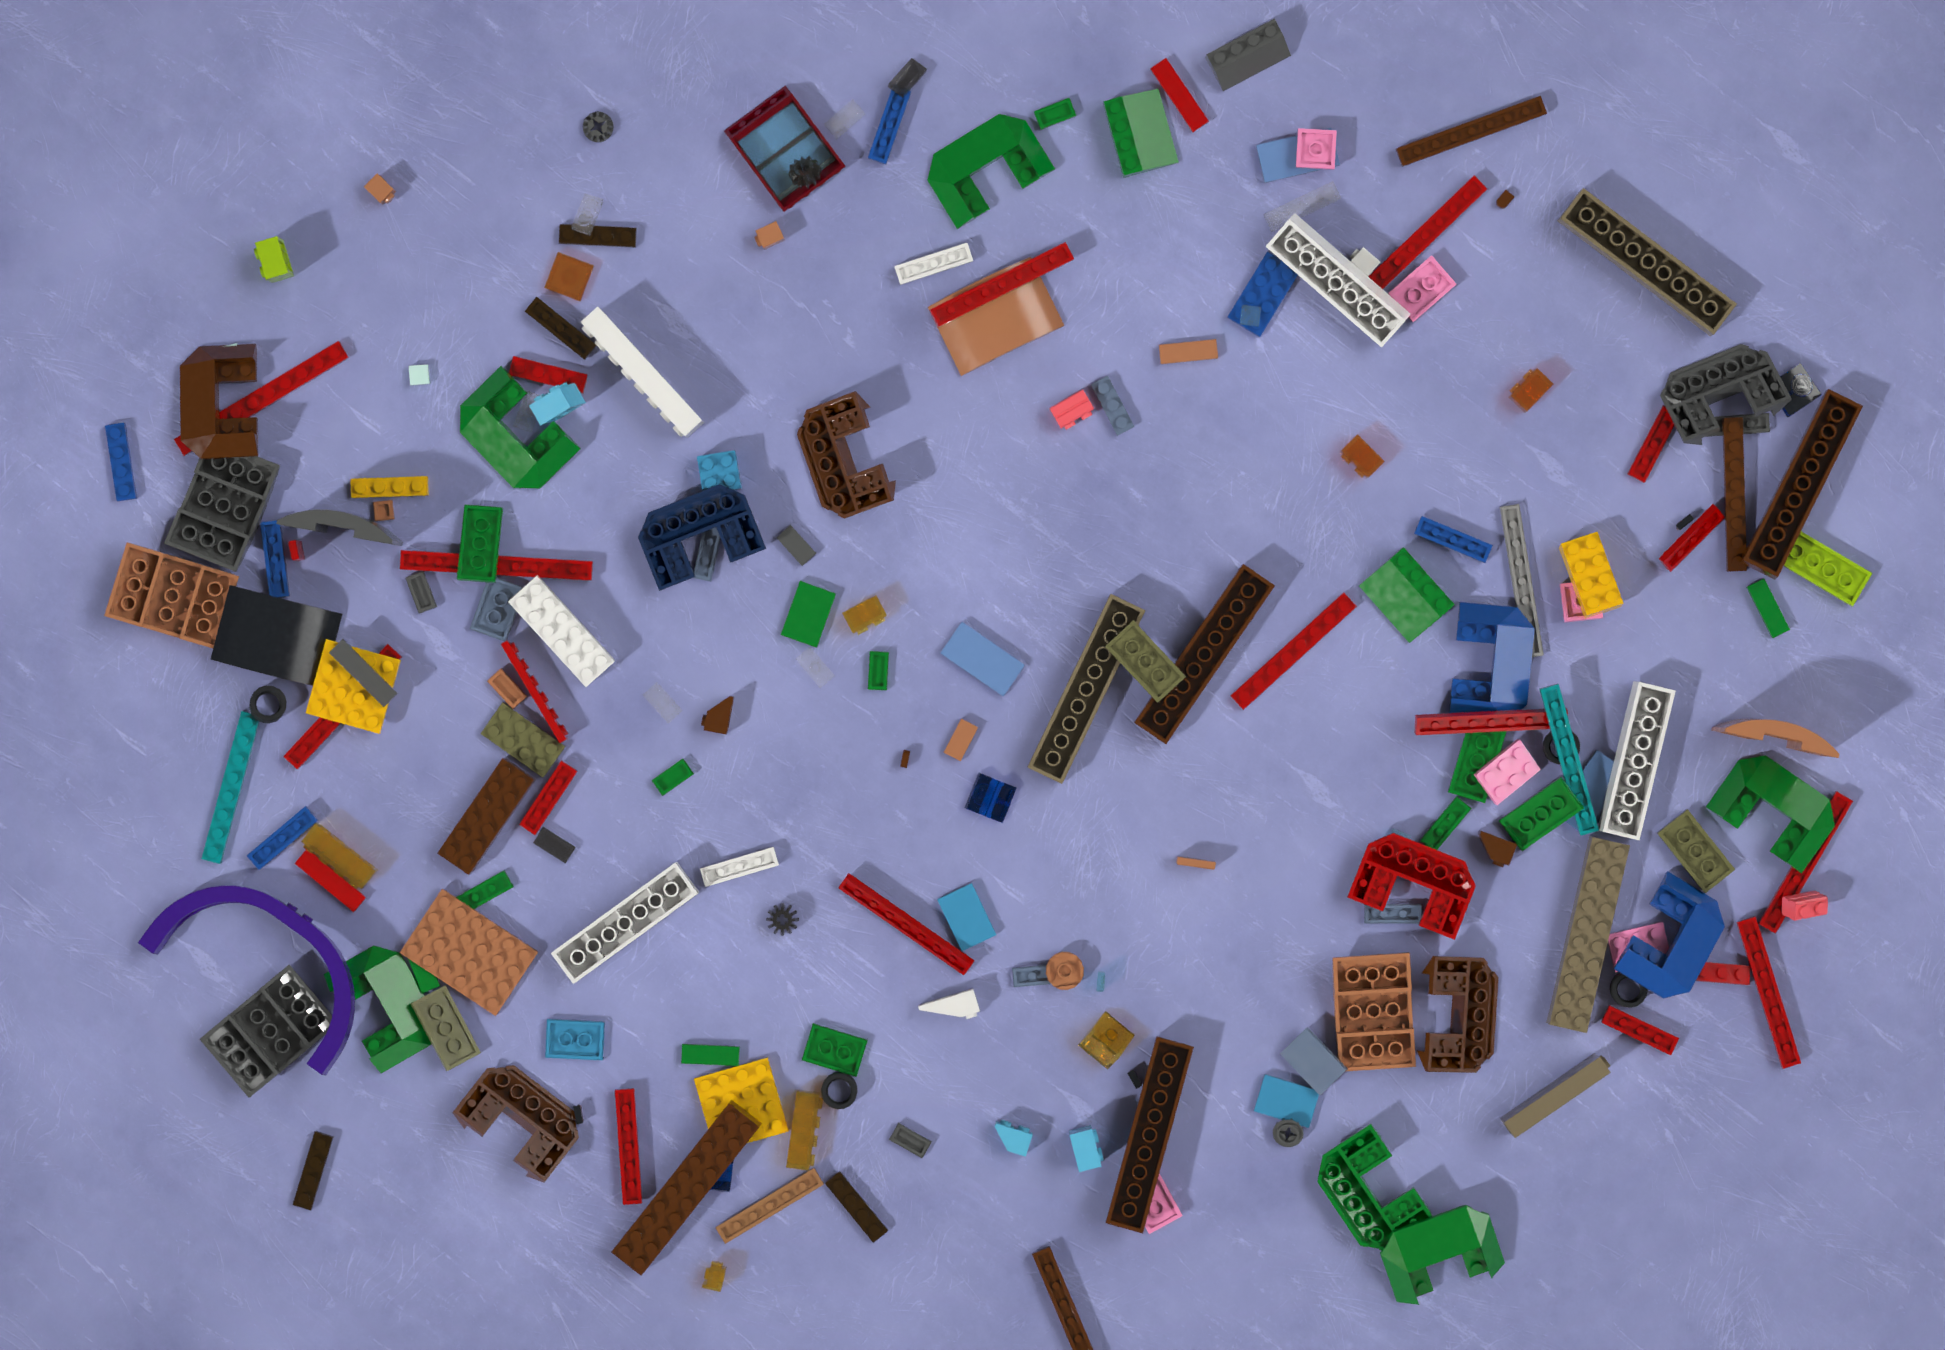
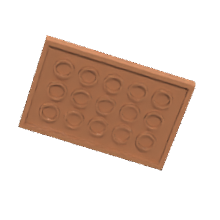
M442 888L400 953L496 1016L538 954V951Z

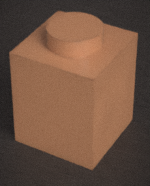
M378 173L364 186L382 205L384 203L388 204L395 197L394 193L396 191Z
M776 221L756 230L757 236L754 237L758 247L763 246L764 250L785 241Z

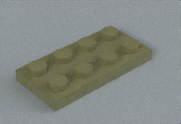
M1134 620L1105 646L1157 703L1186 677Z
M502 702L480 733L543 778L566 747L504 702Z
M1688 809L1657 832L1658 836L1704 893H1707L1735 870Z
M446 985L411 1003L446 1072L481 1053Z

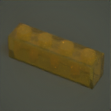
M315 823L301 841L305 844L303 847L308 852L318 854L320 856L318 859L322 863L332 865L335 868L333 871L341 877L346 876L350 880L349 884L356 889L359 887L361 889L365 888L378 871L377 868L319 823Z
M797 1090L786 1168L809 1171L810 1166H814L815 1155L812 1154V1149L817 1147L818 1136H815V1128H819L821 1117L817 1116L818 1109H822L823 1098L820 1097V1092Z

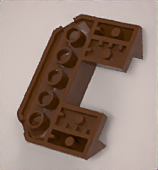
M256 344L200 346L180 365L181 442L200 459L258 456L257 417L219 419V384L257 382Z
M856 391L807 409L803 424L797 432L821 506L827 510H832L844 519L894 501L896 480L889 482L883 464L857 473L845 437L870 427L865 410L871 407Z
M1433 956L1422 974L1430 975L1428 994L1452 995L1450 1033H1426L1425 1050H1417L1426 1072L1477 1073L1481 1068V1064L1494 1054L1499 977L1495 972L1491 971L1487 961L1482 957Z
M514 1065L502 1068H487L452 1113L464 1129L468 1126L481 1137L484 1136L502 1112L532 1134L513 1161L528 1172L527 1177L545 1183L579 1138L574 1111Z

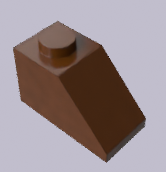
M729 696L708 710L707 715L703 714L701 726H704L705 731L727 735L734 696Z
M1479 830V838L1489 859L1493 860L1492 864L1502 868L1504 864L1509 866L1517 844Z

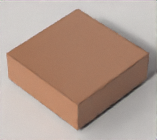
M393 500L373 502L375 521L395 519Z

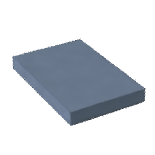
M497 577L496 583L486 582L470 629L504 642L507 641L517 613L508 601L523 587Z
M1308 1027L1280 1053L1319 1095H1322L1347 1070L1346 1066Z

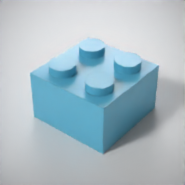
M565 382L550 388L547 394L534 398L535 402L529 406L541 426L559 420L586 402L575 383L567 384Z
M1091 1125L1069 1130L1079 1172L1102 1167L1101 1161H1104L1101 1147L1097 1148L1096 1143L1099 1142L1096 1129L1092 1130Z

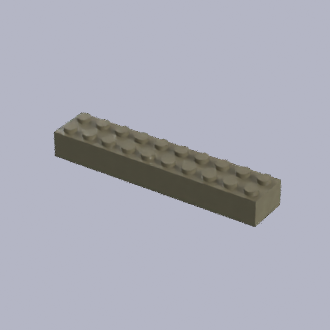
M1584 188L1578 192L1557 220L1709 336L1716 333L1737 305V303Z
M1109 595L1027 766L1028 768L1061 784L1063 783L1120 665V662L1105 646L1133 620L1139 625L1145 612L1144 609L1117 596Z
M1589 836L1546 1023L1549 1025L1584 1033L1588 1031L1630 845Z

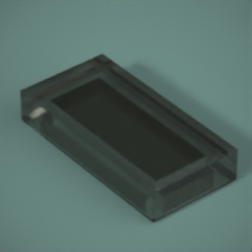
M911 58L891 80L888 87L904 98L926 73L927 69Z
M545 827L541 829L533 842L564 863L568 861L576 848Z

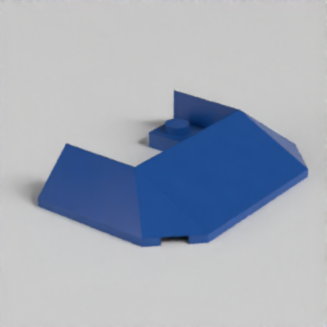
M1459 602L1456 640L1494 644L1491 682L1452 678L1449 713L1521 710L1527 705L1535 628L1518 607Z
M1667 871L1649 904L1682 924L1668 951L1664 954L1633 935L1614 967L1616 971L1663 999L1690 992L1725 928L1718 902Z

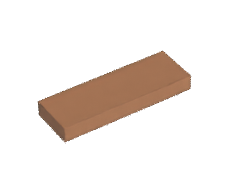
M1216 339L1159 345L1161 364L1218 359Z

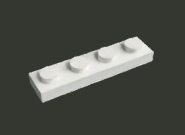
M964 243L894 267L900 285L973 262L968 243Z
M774 847L700 868L704 885L707 887L778 866L779 862Z

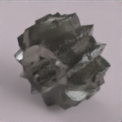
M801 156L799 161L794 159V164H791L789 167V177L794 186L798 185L800 189L803 186L809 189L811 184L816 186V180H820L822 171L816 159L812 160L810 156L806 159Z
M781 903V910H779L777 905H774L776 913L769 910L768 913L773 917L766 918V921H773L768 928L770 929L775 926L774 934L781 929V936L785 934L784 929L791 934L792 930L789 926L794 929L797 928V925L792 923V921H799L798 917H792L797 914V910L790 913L792 905H789L787 910H785L784 903ZM781 914L788 918V922L785 921V924H781V921L777 919L781 917Z

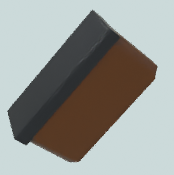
M1691 514L1685 516L1676 524L1677 530H1681L1694 520Z
M1130 1070L1127 1074L1137 1089L1142 1085L1134 1070Z
M581 1105L573 1106L576 1124L583 1123Z

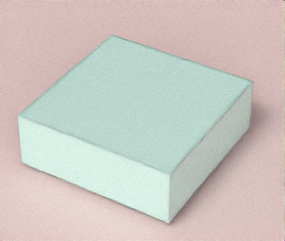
M428 364L409 366L410 385L430 384Z

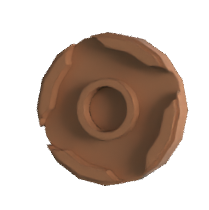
M1062 951L1054 954L1049 959L1046 965V975L1048 981L1054 987L1060 990H1069L1075 988L1081 982L1084 975V967L1077 955Z

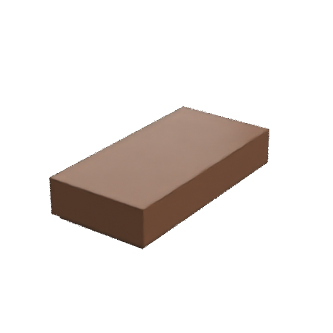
M502 668L487 681L512 709L528 697Z
M961 719L944 753L961 761L978 727Z
M1177 856L1176 859L1178 865L1214 870L1216 865L1215 861Z

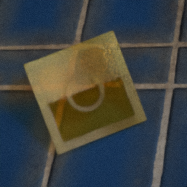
M1105 1011L1086 1033L1078 1046L1108 1070L1119 1059L1135 1035Z

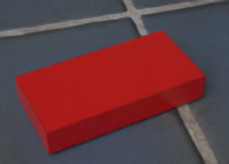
M289 541L291 559L295 561L305 560L302 541Z

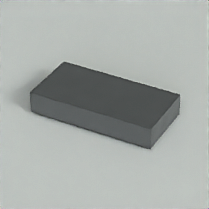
M791 525L777 537L802 566L816 554Z
M424 571L405 578L419 614L437 607Z
M899 1122L889 1138L890 1141L920 1158L924 1157L932 1142Z

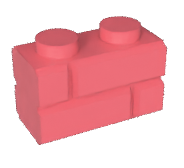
M1082 389L1052 406L1049 410L1060 429L1065 427L1067 430L1076 425L1074 421L1082 418V420H1085L1092 416L1091 411L1094 410V407Z
M1817 891L1799 893L1782 898V914L1794 921L1826 915L1828 912L1827 896Z

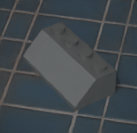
M1273 19L1206 54L1205 59L1222 91H1225L1290 57L1291 54L1276 20Z

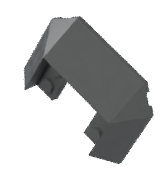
M1743 344L1671 372L1660 395L1683 443L1702 445L1703 437L1720 431V427L1709 407L1710 404L1743 392L1755 416L1770 410L1774 416L1791 401V396L1769 354L1763 350L1750 349L1749 346Z

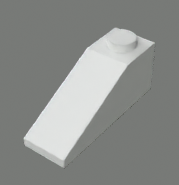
M973 988L918 1005L921 1011L957 1017L966 1016V1019L976 1017L977 1012H980Z

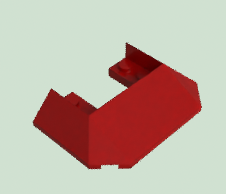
M1395 833L1368 843L1347 898L1384 911L1397 876L1432 889L1418 925L1455 940L1476 887L1466 862Z

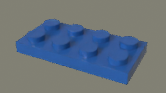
M1267 252L1227 318L1260 337L1298 274L1281 259Z

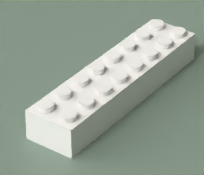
M1296 213L1290 217L1266 245L1272 253L1380 347L1384 346L1411 315Z
M596 307L581 321L584 325L581 329L590 338L594 336L597 339L594 343L603 352L608 351L610 355L607 357L612 363L623 368L621 370L623 375L629 381L633 379L636 382L634 387L642 395L646 393L649 396L646 400L655 409L657 407L661 409L662 412L659 414L666 422L669 423L671 421L675 425L673 429L679 436L688 438L704 424L702 419L599 307Z
M1633 681L1600 816L1599 831L1640 840L1675 690Z
M675 862L551 954L574 984L689 901L699 891L678 862Z

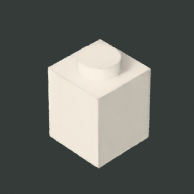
M1364 247L1361 250L1356 249L1350 256L1351 262L1367 276L1380 263Z

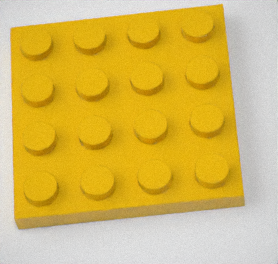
M326 639L306 714L381 734L389 703L383 707L329 653L339 642ZM351 646L392 688L394 687L401 662L400 659Z
M768 1057L694 1078L708 1129L728 1103L733 1100L762 1123L747 1143L789 1132Z

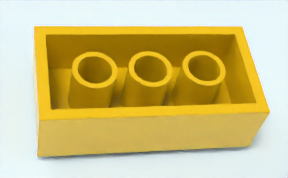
M1598 532L1561 543L1559 550L1585 619L1622 607L1623 600Z

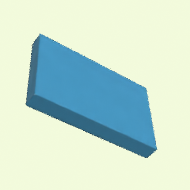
M972 883L937 899L961 951L996 935Z
M547 1019L545 1058L603 1060L605 1022Z
M1264 1074L1253 1111L1281 1120L1283 1118L1285 1120L1292 1118L1293 1121L1299 1122L1301 1126L1309 1128L1319 1094L1312 1088Z

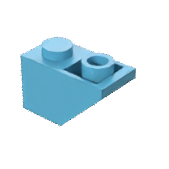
M1005 1120L996 1121L995 1128L1007 1151L1026 1157L1033 1135L1032 1132H1029L1030 1128L1021 1125L1016 1128L1011 1126V1122Z

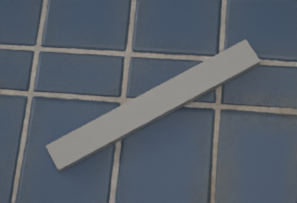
M1519 504L1500 507L1515 606L1518 607L1535 628L1532 657L1543 656Z

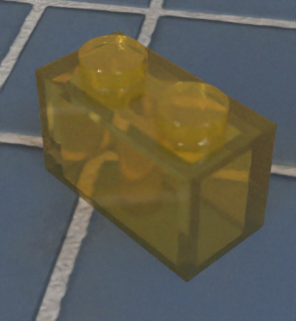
M877 595L842 613L852 633L857 632L858 635L868 630L867 626L873 623L875 626L885 621L884 617L887 616Z

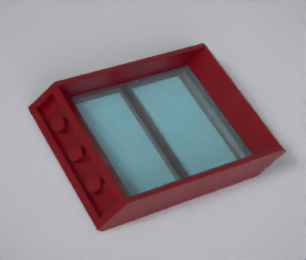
M786 86L724 130L725 134L783 212L792 208L795 203L808 196L810 192L823 185L825 181L846 167Z

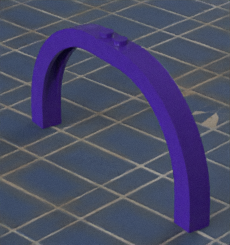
M216 886L201 889L180 898L167 907L153 921L138 943L156 955L160 953L177 928L191 916L209 907L227 903L249 904L263 909L310 942L323 958L331 975L334 989V1009L325 1037L306 1064L321 1075H327L342 1053L350 1036L355 1014V992L349 967L341 951L325 932L312 923L313 919L305 913L301 915L296 912L298 908L288 902L286 905L277 898L261 891L240 886Z

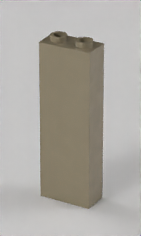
M1594 1053L1500 1118L1514 1138L1518 1137L1610 1074L1611 1072L1608 1069L1610 1064L1605 1057Z

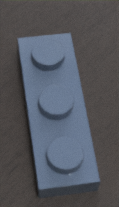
M1106 376L1091 384L1117 436L1133 428L1134 425L1109 377Z

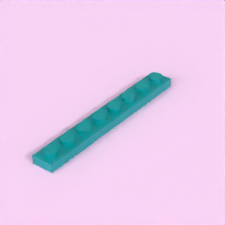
M1559 684L1539 688L1564 781L1584 806V809L1574 815L1579 835L1582 836L1599 831Z
M241 711L201 858L221 864L260 722L249 712Z

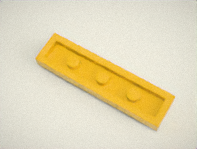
M428 476L351 479V498L429 496Z

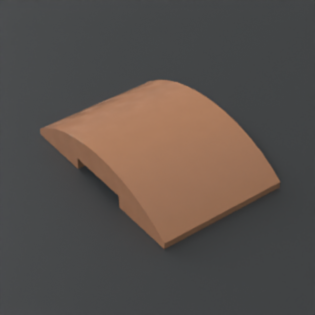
M1029 257L997 271L930 305L928 309L930 310L1032 258ZM1039 277L939 327L938 330L960 375L963 376L1063 327L1064 324L1042 278Z
M127 542L104 616L213 648L229 586H236L239 576Z
M1737 719L1715 725L1711 730L1752 740H1763L1764 735L1788 740L1786 748L1824 757L1839 758L1840 755L1833 746L1819 735L1806 728L1784 721Z
M1410 953L1332 957L1337 1057L1346 1066V1071L1416 1067Z

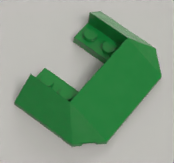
M998 114L933 154L927 181L957 229L990 210L971 176L1003 157L1022 189L1055 170L1026 120Z
M500 366L460 405V433L513 488L540 489L581 448L555 421L528 446L506 426L501 419L528 393L503 366Z
M1766 755L1738 760L1706 805V808L1738 829L1759 798L1791 819L1769 852L1802 873L1835 827L1830 799Z
M373 945L347 960L346 962L353 980L355 1000L374 990L392 1021L390 1025L362 1040L371 1057L369 1060L382 1074L430 1046L431 1042L411 1006V1003L425 995L421 992L415 977L401 953ZM328 971L324 974L330 992L333 991L334 993L331 975Z
M1372 1124L1364 1127L1322 1155L1317 1182L1359 1245L1382 1250L1387 1245L1393 1230L1432 1217L1433 1215L1414 1187L1382 1207L1362 1175L1392 1157L1391 1152L1381 1139V1135Z
M1462 1205L1393 1230L1387 1245L1380 1252L1396 1301L1419 1305L1418 1296L1434 1291L1426 1269L1427 1266L1462 1254L1470 1278L1488 1271L1492 1279L1505 1264L1489 1214L1474 1210L1468 1205Z

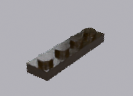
M560 224L559 244L636 248L637 228Z
M538 297L525 310L528 315L584 360L597 346Z
M318 1131L314 1132L293 1201L294 1206L312 1210L334 1136Z
M841 1171L825 1182L826 1186L873 1243L888 1231L886 1226Z

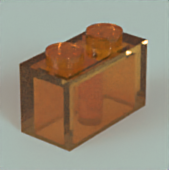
M1538 368L1534 371L1530 369L1523 376L1525 380L1520 385L1516 383L1509 390L1511 394L1508 397L1524 413L1553 385Z
M1358 434L1340 451L1342 453L1340 457L1348 465L1352 463L1356 467L1354 471L1361 478L1364 476L1369 478L1385 462Z

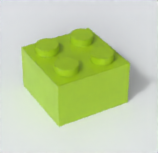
M275 236L255 242L256 248H254V253L257 260L261 261L262 266L259 269L263 278L274 283L294 277L283 239Z

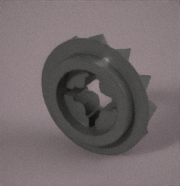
M593 112L584 119V134L593 142L606 141L613 133L612 119L606 113ZM593 120L599 124L604 123L601 126L602 134L598 130L591 131L595 127Z
M1283 1118L1282 1121L1277 1122L1274 1126L1273 1138L1283 1147H1293L1302 1141L1303 1128L1299 1122L1293 1121L1292 1118L1290 1120ZM1290 1127L1292 1133L1286 1138L1285 1131Z

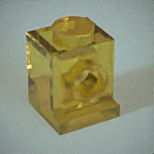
M712 1261L711 1267L706 1268L704 1279H707V1282H703L702 1288L721 1292L727 1268L723 1266L722 1262Z

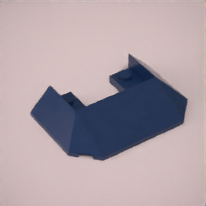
M719 484L648 512L638 539L659 591L696 577L682 540L715 527L718 530L730 563L766 549L744 494Z

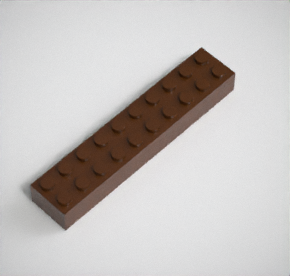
M1830 389L1824 392L1740 563L1774 580L1778 578L1863 405Z
M1242 564L1174 663L1186 677L1158 703L1151 696L1134 723L1164 744H1167L1275 585Z
M1156 1036L1107 1214V1224L1143 1234L1194 1046Z
M731 1100L611 1253L642 1276L762 1123Z

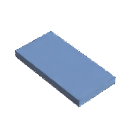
M1297 136L1256 145L1265 183L1323 170L1296 168ZM1337 150L1335 153V167L1340 165Z
M963 622L960 623L941 651L943 656L1002 696L1006 694L1025 666L1022 662Z
M1598 750L1594 752L1582 769L1596 818L1603 808L1614 761ZM1574 816L1565 821L1578 830Z

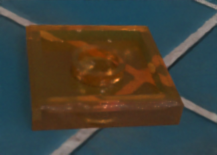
M558 252L544 288L581 302L594 265Z

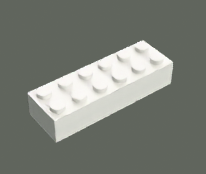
M538 575L508 601L585 687L615 662V659Z

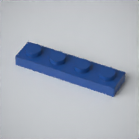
M893 85L868 159L887 164L911 91Z
M126 424L105 425L116 500L119 502L137 499Z
M1423 516L1420 517L1414 532L1415 535L1483 563H1486L1493 546Z
M277 520L260 522L269 595L278 598L290 596L281 525L277 524Z
M305 806L251 851L247 857L258 870H261L319 820Z

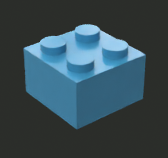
M735 450L697 456L702 491L719 484L733 490L742 489Z

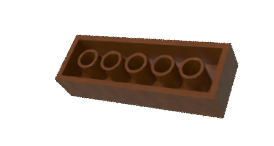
M502 758L437 854L466 874H472L536 779L508 759Z

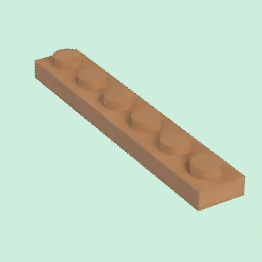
M812 1168L715 1228L726 1244L821 1187L824 1183L816 1169Z

